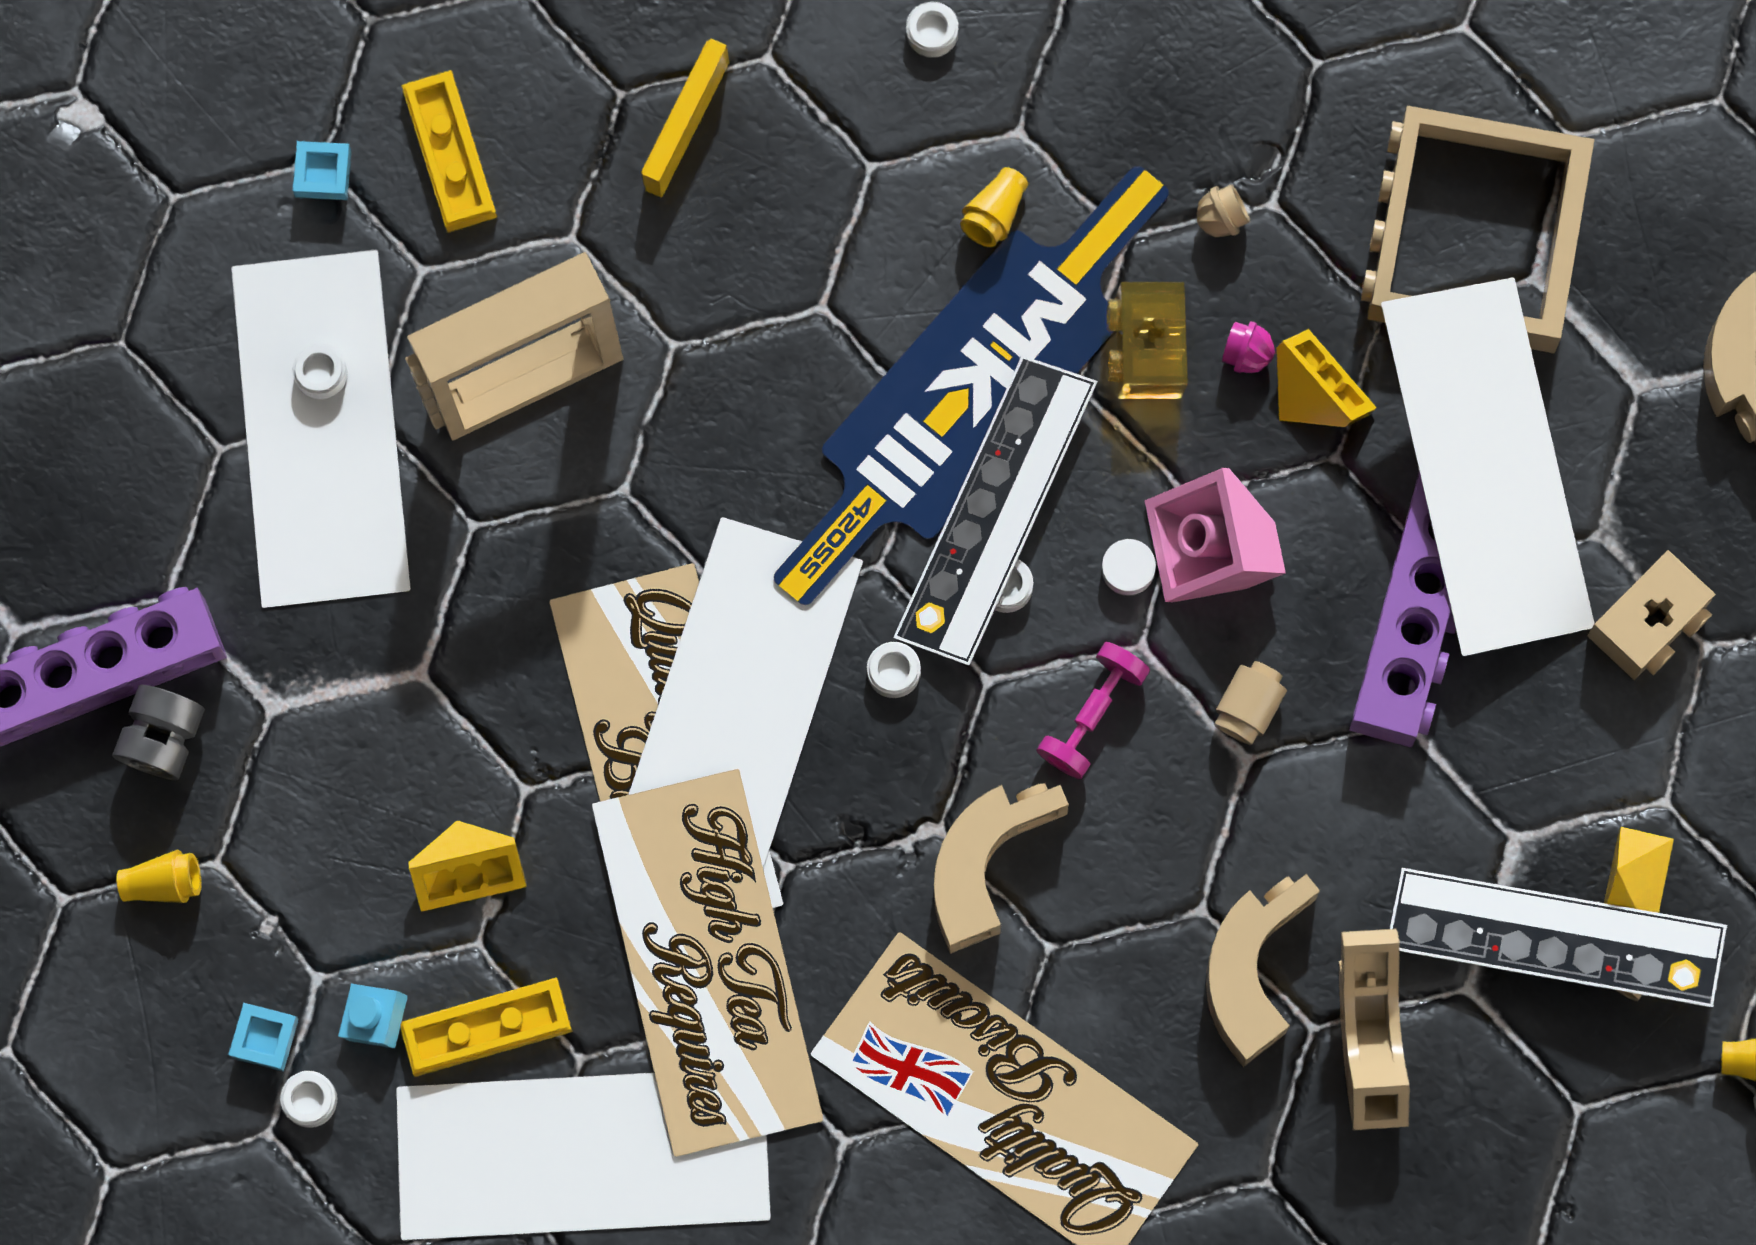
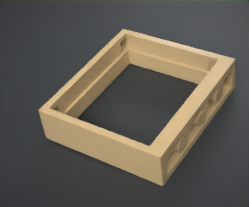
M1407 106L1402 123L1392 122L1387 147L1388 153L1396 154L1393 172H1383L1378 202L1388 203L1385 221L1375 220L1369 251L1378 252L1379 255L1376 271L1366 269L1362 287L1361 300L1370 302L1367 319L1385 323L1381 303L1411 297L1390 292L1418 136L1563 161L1565 162L1539 319L1523 317L1531 349L1555 353L1563 330L1595 139Z
M586 252L408 335L407 337L414 354L405 357L422 403L435 430L445 426L452 441L624 360L609 297ZM581 317V321L573 325H570L533 344H530L514 353H511L495 362H492L476 371H473L455 381H452L450 383L447 382L448 380L464 372H467L483 363H486L502 354H505L523 344H526L542 335H545Z

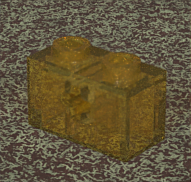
M1121 282L1115 299H1108L1107 329L1108 331H1116L1117 350L1109 351V382H1118V399H1182L1188 385L1184 282ZM1139 333H1148L1149 342L1154 343L1153 348H1144L1143 339L1138 338Z

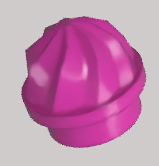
M1250 321L1248 326L1234 322L1226 343L1222 362L1235 366L1234 372L1237 373L1259 372L1273 360L1275 355L1274 344L1270 334L1255 322Z

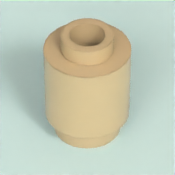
M1254 661L1251 668L1240 665L1216 708L1219 716L1214 726L1236 740L1252 745L1257 735H1264L1287 693V689L1279 684L1283 676L1271 667Z

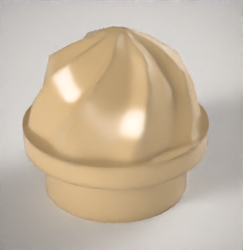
M1232 184L1221 190L1217 186L1211 188L1210 192L1204 195L1198 202L1197 223L1201 229L1214 237L1235 236L1240 233L1239 227L1250 222L1244 203Z

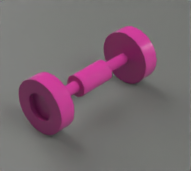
M1110 642L1104 643L1096 658L1104 667L1111 671V674L1100 690L1094 689L1074 720L1078 725L1066 744L1054 737L1045 736L1036 749L1037 753L1048 763L1077 779L1083 778L1091 764L1075 748L1086 731L1093 732L1112 702L1109 695L1119 679L1122 678L1140 686L1150 672L1149 667L1138 657Z

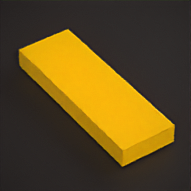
M711 38L709 41H706L641 171L645 191L661 198L663 197L729 65L727 45Z
M449 70L401 85L447 233L497 218L452 71Z
M557 977L402 1021L400 1026L415 1077L572 1032Z

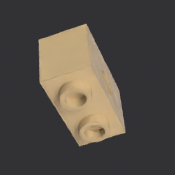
M1667 550L1593 625L1588 637L1633 680L1645 669L1654 675L1674 655L1675 651L1669 645L1682 632L1691 638L1712 616L1706 607L1715 596V593ZM1659 610L1665 616L1662 623L1658 622L1653 627H1650L1645 622L1648 615L1651 616Z

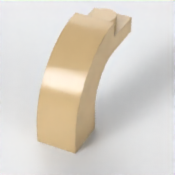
M1756 272L1746 278L1733 291L1722 308L1709 334L1703 365L1706 392L1716 417L1736 408L1738 412L1735 415L1736 424L1742 436L1749 443L1753 441L1756 443Z
M1045 783L1032 786L1016 795L1018 802L1011 805L1001 785L976 799L961 813L949 829L939 851L935 867L934 899L937 920L950 954L1000 934L1001 924L985 884L987 865L994 852L1008 839L1068 814L1069 804L1061 785L1049 790Z
M1307 874L1295 883L1288 876L1276 884L1264 895L1268 902L1264 907L1249 890L1237 901L1223 920L1210 952L1206 974L1207 1000L1210 1013L1221 1038L1243 1067L1283 1037L1290 1027L1261 988L1257 974V959L1259 950L1264 942L1317 899L1320 890Z
M1397 929L1342 932L1341 961H1339L1340 1016L1345 1076L1353 1130L1409 1127V1081L1403 1054L1399 1013V938Z

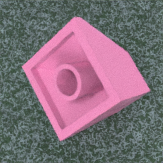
M1229 468L1218 469L1145 500L1165 602L1173 603L1243 590L1286 573L1274 520Z

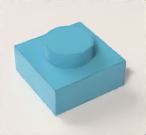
M297 141L293 181L295 197L347 200L352 152L350 145L345 143Z
M351 984L338 1036L352 1042L395 1049L408 996L394 990Z
M243 1003L229 1056L233 1059L284 1072L299 1019L294 1015Z

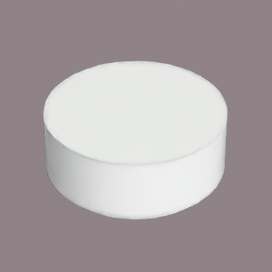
M927 2L917 6L907 19V40L914 51L926 57H938L948 53L954 47L958 38L956 15L949 7L938 2Z
M322 343L309 345L297 354L293 362L292 371L295 382L299 389L311 398H330L336 395L345 385L347 379L345 361L340 352L330 345Z
M1133 539L1120 540L1111 545L1106 551L1102 562L1104 581L1109 588L1122 595H1135L1147 589L1153 581L1156 569L1155 557L1149 547Z
M1017 559L996 605L995 610L998 612H1015L1024 607L1031 598L1033 577L1027 565Z
M900 642L884 643L877 647L868 659V680L873 689L882 696L888 698L903 697L912 692L920 680L921 666L919 658L915 651L906 644Z
M303 1071L290 1077L284 1084L280 1098L281 1106L286 1116L295 1124L307 1128L317 1127L327 1122L334 1114L337 1106V1093L332 1083L324 1075L314 1071Z

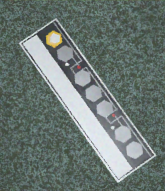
M1021 356L893 638L970 665L1098 381Z
M1402 868L1390 925V929H1397L1399 951L1713 1007L1727 925L1406 868Z

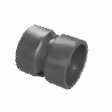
M139 685L128 712L134 720L133 725L122 728L112 756L116 760L140 771L165 779L179 780L189 753L183 745L185 739L195 737L205 709L198 703L176 693L149 685ZM147 730L169 737L167 743L163 744L146 738Z

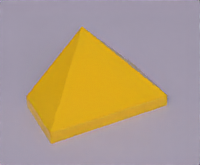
M1309 329L1282 341L1276 348L1280 421L1347 427L1370 415L1377 408Z
M460 821L452 824L408 862L421 912L527 887L513 837Z
M1620 827L1604 904L1659 913L1674 839Z

